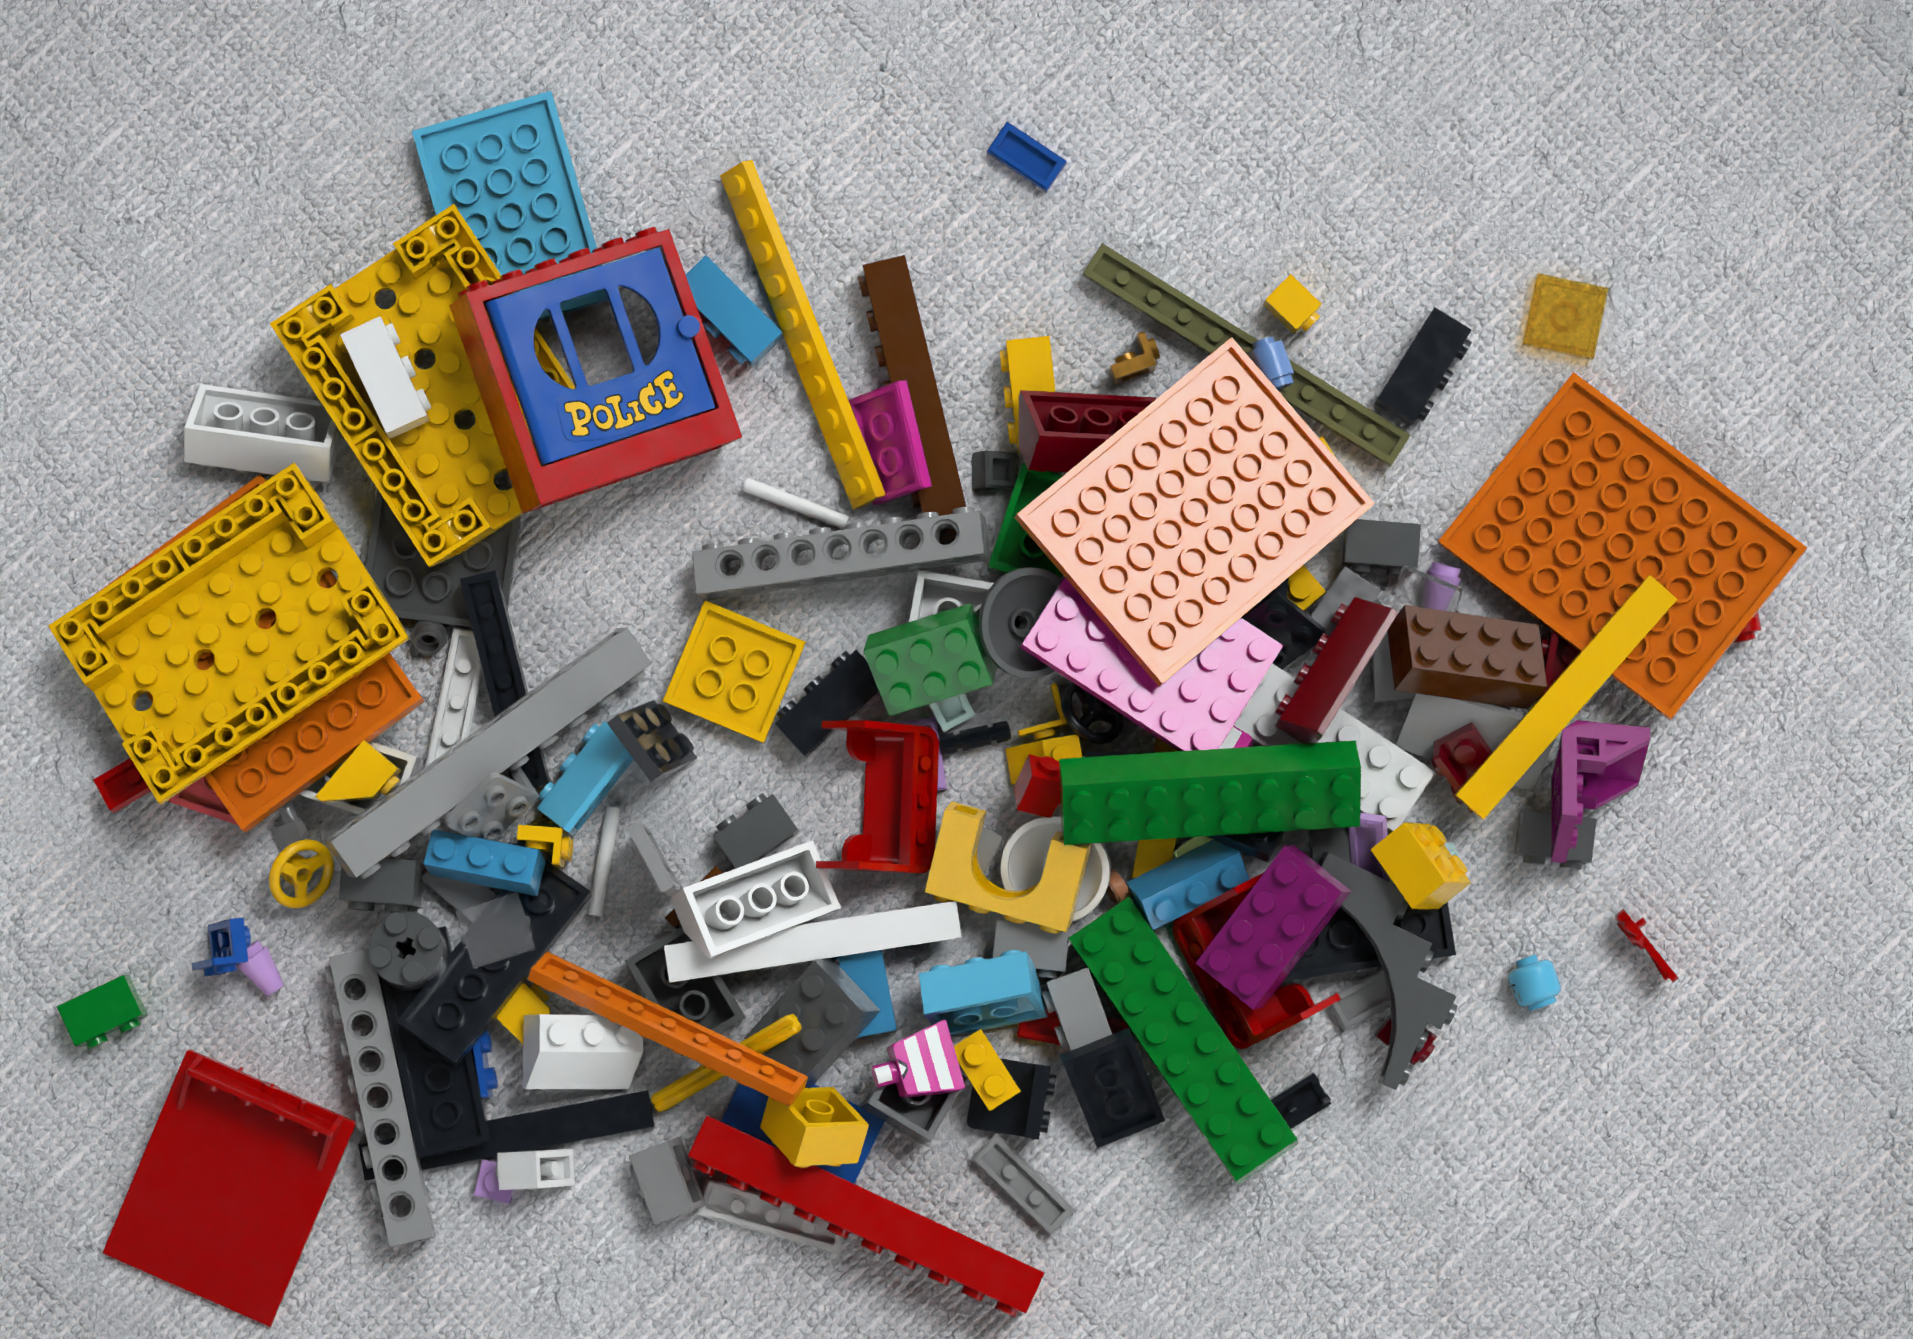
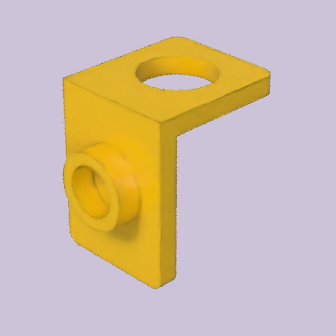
M1056 683L1051 684L1050 688L1059 720L1018 730L1019 738L1034 735L1035 740L1056 735V728L1067 725L1061 709V699Z

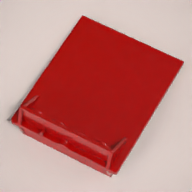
M190 1049L184 1055L102 1253L271 1327L355 1129L356 1122L287 1092L275 1084L242 1072L243 1067L237 1070Z

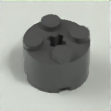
M406 911L389 914L374 929L369 942V959L377 973L392 986L406 991L423 988L438 973L443 962L449 956L447 943L440 929L427 917L415 912ZM412 944V947L416 949V953L414 955L408 954L405 957L402 953L403 948L410 947Z

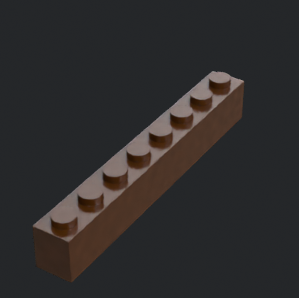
M902 255L862 265L864 275L857 277L862 298L870 297L872 310L866 311L871 333L878 331L881 345L874 346L879 368L886 366L890 379L883 381V384L886 386L896 381H907L932 487L910 494L913 507H921L922 513L937 512L939 516L953 514V509L967 506L906 257ZM949 529L944 531L940 537V544H951L956 538V530Z

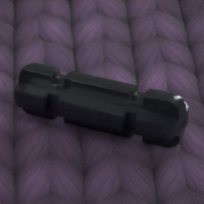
M1001 721L993 723L992 727L984 725L962 730L957 735H954V732L940 736L939 741L943 754L948 755L958 752V749L961 748L965 751L991 745L992 741H997V743L1009 741L1011 739V731L1008 722Z

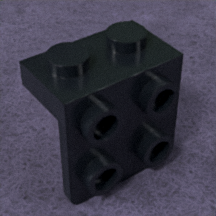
M1289 577L1241 617L1283 645L1273 661V664L1280 669H1284L1314 647L1321 635L1325 634L1323 626L1287 598Z
M1001 1059L1021 1092L993 1110L988 1111L972 1085L967 1125L973 1129L1039 1140L1040 1132H1048L1051 1112L1044 1111L1046 1096L1053 1097L1057 1075L1050 1074L1051 1066Z

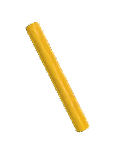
M786 1015L739 1044L763 1054L800 1032L802 1027L796 1015ZM701 1065L652 1094L651 1102L658 1112L666 1111L726 1075Z

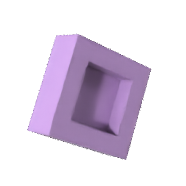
M482 1159L474 1196L511 1204L514 1190H499V1183L495 1172L497 1162Z

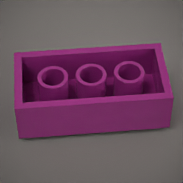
M1284 846L1197 960L1196 964L1251 1009L1263 1008L1351 893V890L1296 846Z

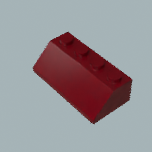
M1020 390L1019 449L1027 469L1037 472L1070 471L1155 401L1156 397Z
M1354 597L1348 606L1341 603L1331 619V622L1336 624L1330 636L1323 633L1312 650L1317 655L1313 664L1310 667L1304 663L1293 682L1299 685L1292 697L1285 694L1274 713L1280 717L1274 726L1303 744L1317 743L1331 724L1397 616L1398 611L1358 597Z

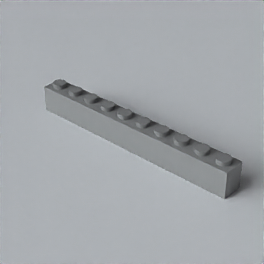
M628 627L617 628L324 840L325 844L348 877L357 878L361 876L362 879L369 877L381 867L378 863L389 854L395 857L411 846L408 841L419 832L424 836L441 824L438 818L449 810L451 812L490 773L497 772L500 774L507 768L514 771L529 760L527 756L529 752L536 747L542 750L554 743L559 738L556 733L567 725L570 729L577 726L588 717L585 712L597 704L600 708L612 701L617 696L615 690L625 683L627 686H631L641 680L646 675L644 669L652 664Z

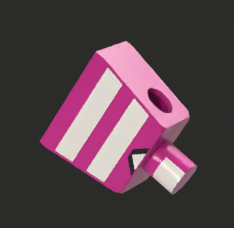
M946 1020L940 1021L888 1046L889 1062L871 1067L876 1087L879 1088L896 1083L901 1098L954 1093L965 1088Z

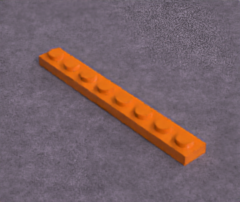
M548 951L530 970L528 980L541 986L544 990L556 993L580 1007H585L613 1023H618L638 1033L644 1038L651 1039L670 1048L677 1054L697 1061L710 1070H715L736 1080L741 1085L748 1086L769 1096L774 1101L791 1106L806 1086L808 1076Z

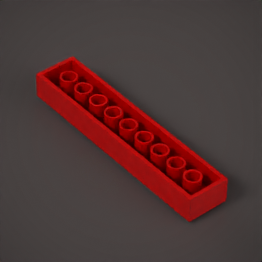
M706 1116L688 1154V1157L694 1160L692 1165L694 1169L711 1177L714 1176L715 1171L728 1176L726 1184L743 1192H747L750 1186L762 1192L759 1197L761 1200L780 1208L782 1202L795 1207L793 1215L812 1224L816 1218L829 1223L827 1231L844 1239H847L849 1233L863 1239L860 1246L880 1255L883 1249L896 1254L894 1262L913 1271L916 1265L930 1270L928 1278L945 1286H948L950 1280L963 1286L962 1294L981 1302L984 1296L995 1300L997 1303L994 1308L1012 1317H1016L1018 1312L1022 1314L1027 1313L1045 1272L815 1165H810L808 1168L794 1166L780 1149L709 1116Z

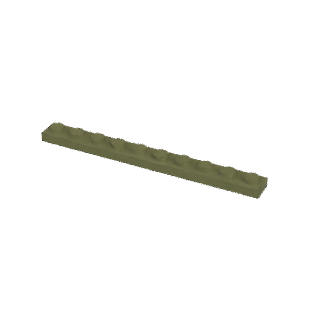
M1103 243L1083 272L1082 276L1209 355L1231 337L1247 355L1250 351L1254 350L1252 344L1258 341L1253 336ZM1290 360L1294 374L1291 375L1294 383L1278 390L1286 401L1297 410L1391 467L1411 435Z

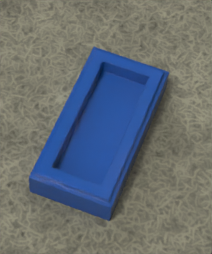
M1009 122L1005 123L987 150V154L1046 193L1067 164L1065 159Z

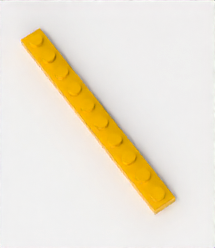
M753 160L742 161L721 174L720 178L852 509L862 508L885 496L884 488Z

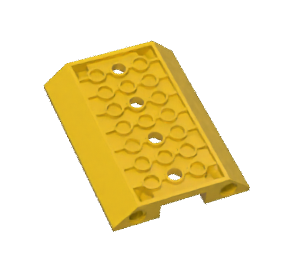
M452 204L394 242L393 245L396 249L341 285L334 288L332 284H329L269 323L429 568L465 552L522 514L514 488L500 490L495 485L497 474L501 471H507L449 307L450 304L459 298L457 293L466 290L467 286L483 280H487L488 285H492L491 282L501 279V274L455 204ZM390 290L395 293L396 302L391 308L381 309L377 306L376 298L381 291ZM483 303V304H484V307H485V310H486V313H487V316H488V318H489V321H490V324H491L493 333H494V335H495V338H496V341H497L499 350H500V352H501V355H502V358H503V361H504L506 370H507V372H508V375H509V378H510L512 387H513V389H514V392H515V395H516L518 404H519V406H520V409H521V412H522V415H523L525 424H526V426H527V429H528V432H529L531 441H532V443H533V446H534V449H535L537 458H538V460H539L540 466H541V467L546 466V465H548V464L542 465L541 462H540V459H539V456H538L536 447H535V445H534V442H533V439H532V436H531L529 427H528V425H527V422H526V419H525L523 410H522V408H521V405H520V402H519L517 393H516V391H515V388H514V385H513V382H512L510 373H509V371H508V368H507V365H506L504 356H503V354H502V351H501V348H500L498 339H497V337H496V334H495V331H494L492 322H491V320H490V317H489V314H488L486 305H485V303ZM381 316L385 326L390 323L393 324L401 343L395 345L400 358L408 356L416 373V376L410 378L416 391L423 388L432 407L426 411L430 421L391 439L386 434L340 335ZM535 327L533 338L534 351L540 366L552 380L564 387L574 389L575 386ZM423 350L432 351L436 357L435 364L426 370L418 368L415 362L416 356ZM464 410L471 411L475 415L474 425L467 430H461L455 424L457 414ZM611 442V443H608V444H605V445H602V446H599V447H596V448H593V449H589V450H586V451H583V452H580V453H577V454L568 456V457H565V458H562V459H559V460H556V461H554V463H555V462H558V461H561V460H564V459H567V458H570V457H573V456H576V455H579V454H582V453H585V452H588V451H591V450H594V449H597V448H600V447H603V446H606V445H609V444H612V442Z
M295 462L48 625L84 685L94 692L124 740L122 743L124 749L160 805L409 640L399 618L327 507ZM325 572H337L338 580L334 586L330 588L320 586L321 576ZM265 612H274L276 614L275 624L269 629H261L259 627L261 615ZM204 653H213L215 661L212 667L207 670L198 669V658ZM145 693L152 694L153 703L151 707L145 711H138L136 709L137 698Z

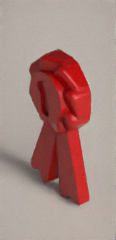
M1624 909L1619 911L1615 915V919L1621 931L1634 947L1637 945L1639 949L1646 950L1665 981L1670 979L1672 983L1675 982L1678 976L1640 930L1647 923L1646 920L1642 917L1635 923Z

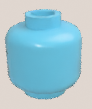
M1535 954L1515 961L1517 969L1509 973L1508 981L1516 1003L1519 1006H1527L1529 1011L1557 1002L1555 996L1561 992V985L1554 965L1550 960L1538 961Z

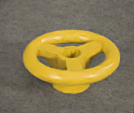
M311 839L299 840L285 847L275 858L269 873V889L274 899L279 904L288 908H303L321 898L330 886L334 874V860L331 852L321 842ZM311 850L317 854L305 859L298 852ZM323 865V874L319 883L307 894V883L310 881L312 873ZM280 877L294 885V897H289L282 891Z

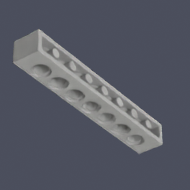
M974 507L953 509V514L939 516L937 512L920 513L917 515V519L903 521L901 517H890L882 519L880 525L867 526V523L855 522L845 525V530L831 531V528L827 527L814 528L809 530V535L796 537L795 533H779L773 536L774 540L761 542L759 538H744L738 540V545L724 547L723 543H709L702 546L703 550L692 551L696 594L706 601L990 561L986 520L980 510L975 511ZM949 529L956 530V538L951 544H940V537L944 531ZM914 534L920 535V543L915 549H904V542L907 537ZM875 540H884L883 550L877 555H869L868 548L870 544ZM839 545H848L846 557L841 560H833L834 549ZM804 550H812L811 561L806 565H797L798 555ZM769 555H776L777 561L775 566L770 570H762L761 564L763 559ZM733 560H740V570L735 575H726L727 565Z
M369 948L329 957L330 966L325 967V974L329 988L335 987L338 1002L332 1003L336 1024L343 1023L346 1038L340 1039V1046L344 1060L350 1059L353 1074L347 1075L351 1095H358L361 1110L355 1111V1117L359 1132L365 1131L368 1146L362 1147L366 1167L367 1169L373 1168L376 1182L370 1183V1189L374 1205L381 1204L383 1218L378 1219L382 1241L388 1240L389 1247H395L435 1238V1228L423 1171L415 1147L381 976L370 962ZM354 980H362L366 987L364 996L358 1000H351L347 995V987ZM361 1016H369L373 1021V1029L366 1036L357 1035L354 1029L356 1020ZM368 1052H377L381 1058L380 1067L374 1072H366L362 1066V1059ZM382 1087L388 1093V1102L384 1107L376 1109L371 1105L369 1097L374 1089ZM389 1123L394 1126L396 1137L392 1143L383 1145L377 1138V1131L380 1126ZM396 1159L402 1163L404 1172L400 1179L391 1181L385 1176L384 1169L389 1161ZM399 1196H406L411 1202V1211L405 1217L396 1216L392 1210L393 1201Z

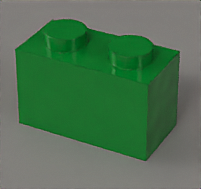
M121 975L57 1006L74 1045L77 1047L86 1045L88 1050L107 1042L106 1035L119 1029L121 1034H124L141 1026L142 1024L139 1019L148 1015L130 975Z

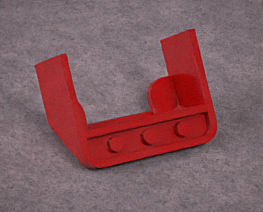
M868 720L822 721L821 728L847 731L846 747L850 757L855 761L866 762L863 835L853 834L845 840L842 847V861H816V868L893 873L928 872L934 856L936 838L939 740L936 732L926 726Z
M1263 873L1175 919L1172 926L1173 936L1223 1032L1231 1044L1238 1049H1246L1341 1000L1338 993L1314 1004L1310 994L1303 986L1297 983H1290L1284 987L1280 985L1263 1008L1253 1010L1196 964L1197 960L1228 921V915H1232Z

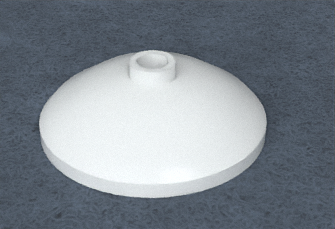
M1053 815L1052 818L1040 816L1029 820L1020 826L1010 837L1001 858V877L1006 890L1019 891L1028 889L1041 880L1051 839L1057 831L1062 832L1061 815ZM1092 843L1073 921L1090 913L1102 900L1108 888L1111 873L1110 860L1103 843Z

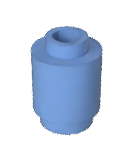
M1270 336L1252 344L1254 350L1248 353L1249 358L1277 390L1286 388L1294 383L1291 376L1294 374L1282 340L1274 341L1273 336Z

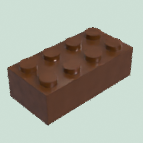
M1404 605L1387 630L1394 690L1529 709L1547 688L1540 631L1537 624Z

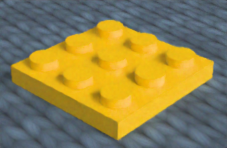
M704 600L663 702L764 744L806 642Z

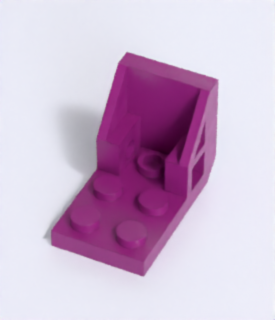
M1576 720L1562 730L1551 775V862L1566 863L1569 849L1576 848L1578 828L1575 825L1581 826L1583 809L1595 810L1638 787L1650 743L1649 727Z

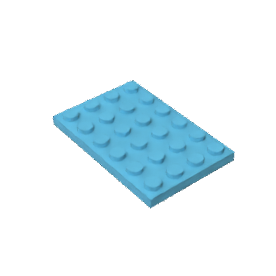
M551 91L412 131L435 214L437 215L452 204H455L501 275L521 269L524 275L526 271L535 268L534 265L555 258L556 263L559 264L560 260L567 258L568 254L589 248L590 253H592V250L597 249ZM599 290L561 302L560 307L564 314L608 301L604 290ZM544 310L538 321L550 318L549 312Z

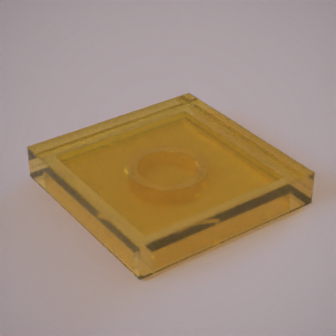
M1537 273L1522 345L1593 360L1609 288Z

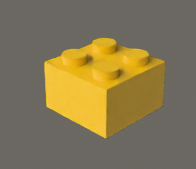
M1402 823L1370 849L1412 909H1439L1471 884V881L1465 874L1468 872L1465 864L1458 856L1451 855L1444 845L1447 842L1445 836L1434 825Z
M834 1087L804 1088L791 1106L774 1101L768 1097L760 1125L763 1132L789 1159L790 1163L800 1168H808L810 1165L837 1167L842 1164L858 1163L869 1124Z

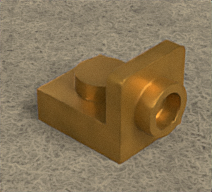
M1144 331L1137 333L1136 337L1141 355L1136 356L1135 352L1123 354L1114 359L1116 364L1110 366V374L1114 385L1156 370L1157 364L1155 360L1160 359V354L1154 338L1147 340Z

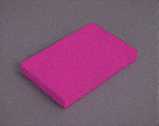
M896 381L849 399L848 401L886 494L873 501L872 504L881 505L932 487L907 381Z

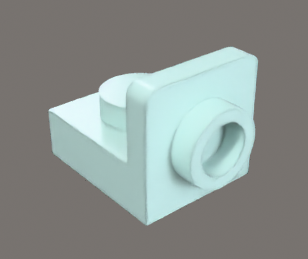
M965 693L929 704L943 732L975 716Z

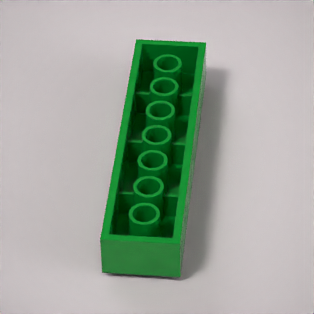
M1356 740L1059 759L1060 814L1064 845L1360 826L1361 764Z
M1127 897L1068 938L1085 966L1089 968L1096 982L1237 1186L1299 1144L1293 1131L1130 897Z

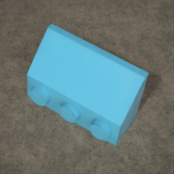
M605 721L600 727L597 724L592 725L582 739L586 745L580 753L576 755L572 752L559 769L563 772L560 779L555 785L550 781L539 794L538 800L541 803L537 809L573 836L577 834L634 760Z
M1009 950L1003 952L1000 957L991 959L971 958L966 960L965 964L952 967L949 965H936L927 972L919 973L924 1015L931 1025L946 1020L951 1037L976 1032L980 1029L987 1030L1048 1017L1035 965L1026 951Z

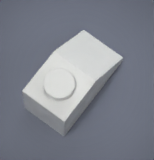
M573 1149L497 1153L498 1162L495 1172L499 1183V1190L538 1189L575 1185Z

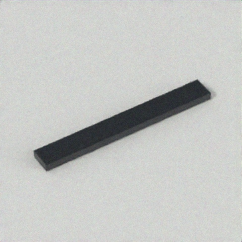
M649 1090L488 1120L491 1143L419 1160L421 1169L426 1170L495 1157L497 1153L527 1151L655 1127ZM395 1138L380 1140L379 1142L387 1145L392 1143ZM368 1143L358 1144L364 1181L375 1179L373 1168L367 1169L362 1147L368 1146ZM396 1159L389 1161L384 1169L385 1176L403 1174L404 1167L402 1163Z

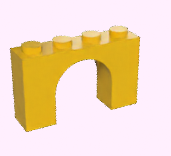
M951 801L944 810L925 893L934 895L933 898L939 902L957 901L968 904L970 910L978 913L987 914L993 911L1003 914L1004 919L1013 923L1022 924L1028 921L1039 924V928L1045 932L1055 934L1061 931L1067 932L1073 921L1092 843L1064 845L1063 833L1057 831L1050 842L1041 880L1028 889L1019 891L1006 890L989 881L983 874L978 862V844L987 811Z

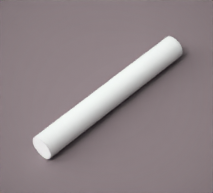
M747 478L743 487V492L845 530V525H847L850 517L750 478Z
M606 806L588 915L602 917L620 808Z

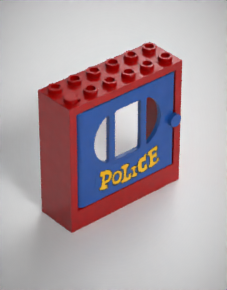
M651 227L635 233V236L625 240V243L623 238L620 237L601 244L602 247L592 250V253H590L589 248L570 253L567 258L560 260L559 264L553 258L534 265L535 268L526 271L524 275L522 270L518 269L501 275V279L491 282L492 285H488L487 280L471 284L466 287V290L457 293L459 298L449 305L522 514L722 448L742 438L670 229L657 232L656 227ZM618 286L627 288L643 298L656 318L659 333L658 345L648 365H645L618 291ZM604 290L633 371L632 373L589 386L565 322L560 303ZM483 303H485V305H486V308H487V311H488L490 320H491V322H492V325H493V328H494L496 337H497V339H498V342H499V345H500L502 354H503V356H504V359H505V362H506L508 371H509V373H510V376H511V379H512V382H513L515 391H516V393H517V396H518V399H519L521 408H522V410H523V413H524V416H525L527 425H528V427H529V430H530V433H531V436H532L534 445H535V447H536V450H537V453H538L540 462H541L542 465L548 464V465H546V466H543V467L540 466L539 460H538V458H537V455H536V452H535L533 443H532V441H531V438H530V435H529L527 426H526V424H525V421H524V418H523V415H522L520 406H519V404H518V401H517V398H516L514 389H513V387H512V384H511V381H510L508 372H507V370H506V367H505V364H504V361H503L501 352H500V350H499V347H498V344H497L495 335H494V333H493V330H492V327H491V324H490V321H489V318H488V316H487V313H486V310H485V307H484V304H483ZM544 310L549 312L575 386L574 389L564 387L552 380L544 372L537 360L534 351V330ZM701 412L703 413V414H700V415H697V416H694V417H691V418H688V419H685V420H682V421H679V422H676V423H673V424H670V425H667V426H664V427H661V428H658V429H655V430H652V431H649V432H646V433H642V434H639V435H636V436H633V437H630V438H627V439H624V440H621V441H618V442H615V443H612V444H609V445H606V446H603V447H600V448H597V449H594V450H591V451H588V452H585V453H582V454H579V455H576V456H573V457H570V458H567V459H564V460H561V461H558V462H555V463H554V461H556V460H559V459H562V458H565V457H568V456H571V455H574V454H577V453H580V452H583V451H586V450H589V449H593V448H596V447H599V446H602V445H605V444H608V443H611V442H614V441H617V440H620V439H623V438H626V437H629V436H632V435H635V434H638V433H641V432H644V431H647V430H650V429H653V428H656V427H659V426H662V425H665V424H668V423H671V422H674V421H677V420H680V419H683V418H686V417H689V416H692V415H695V414H698V413H701Z

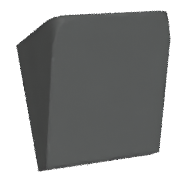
M985 450L972 454L973 489H1014L1017 481V453Z

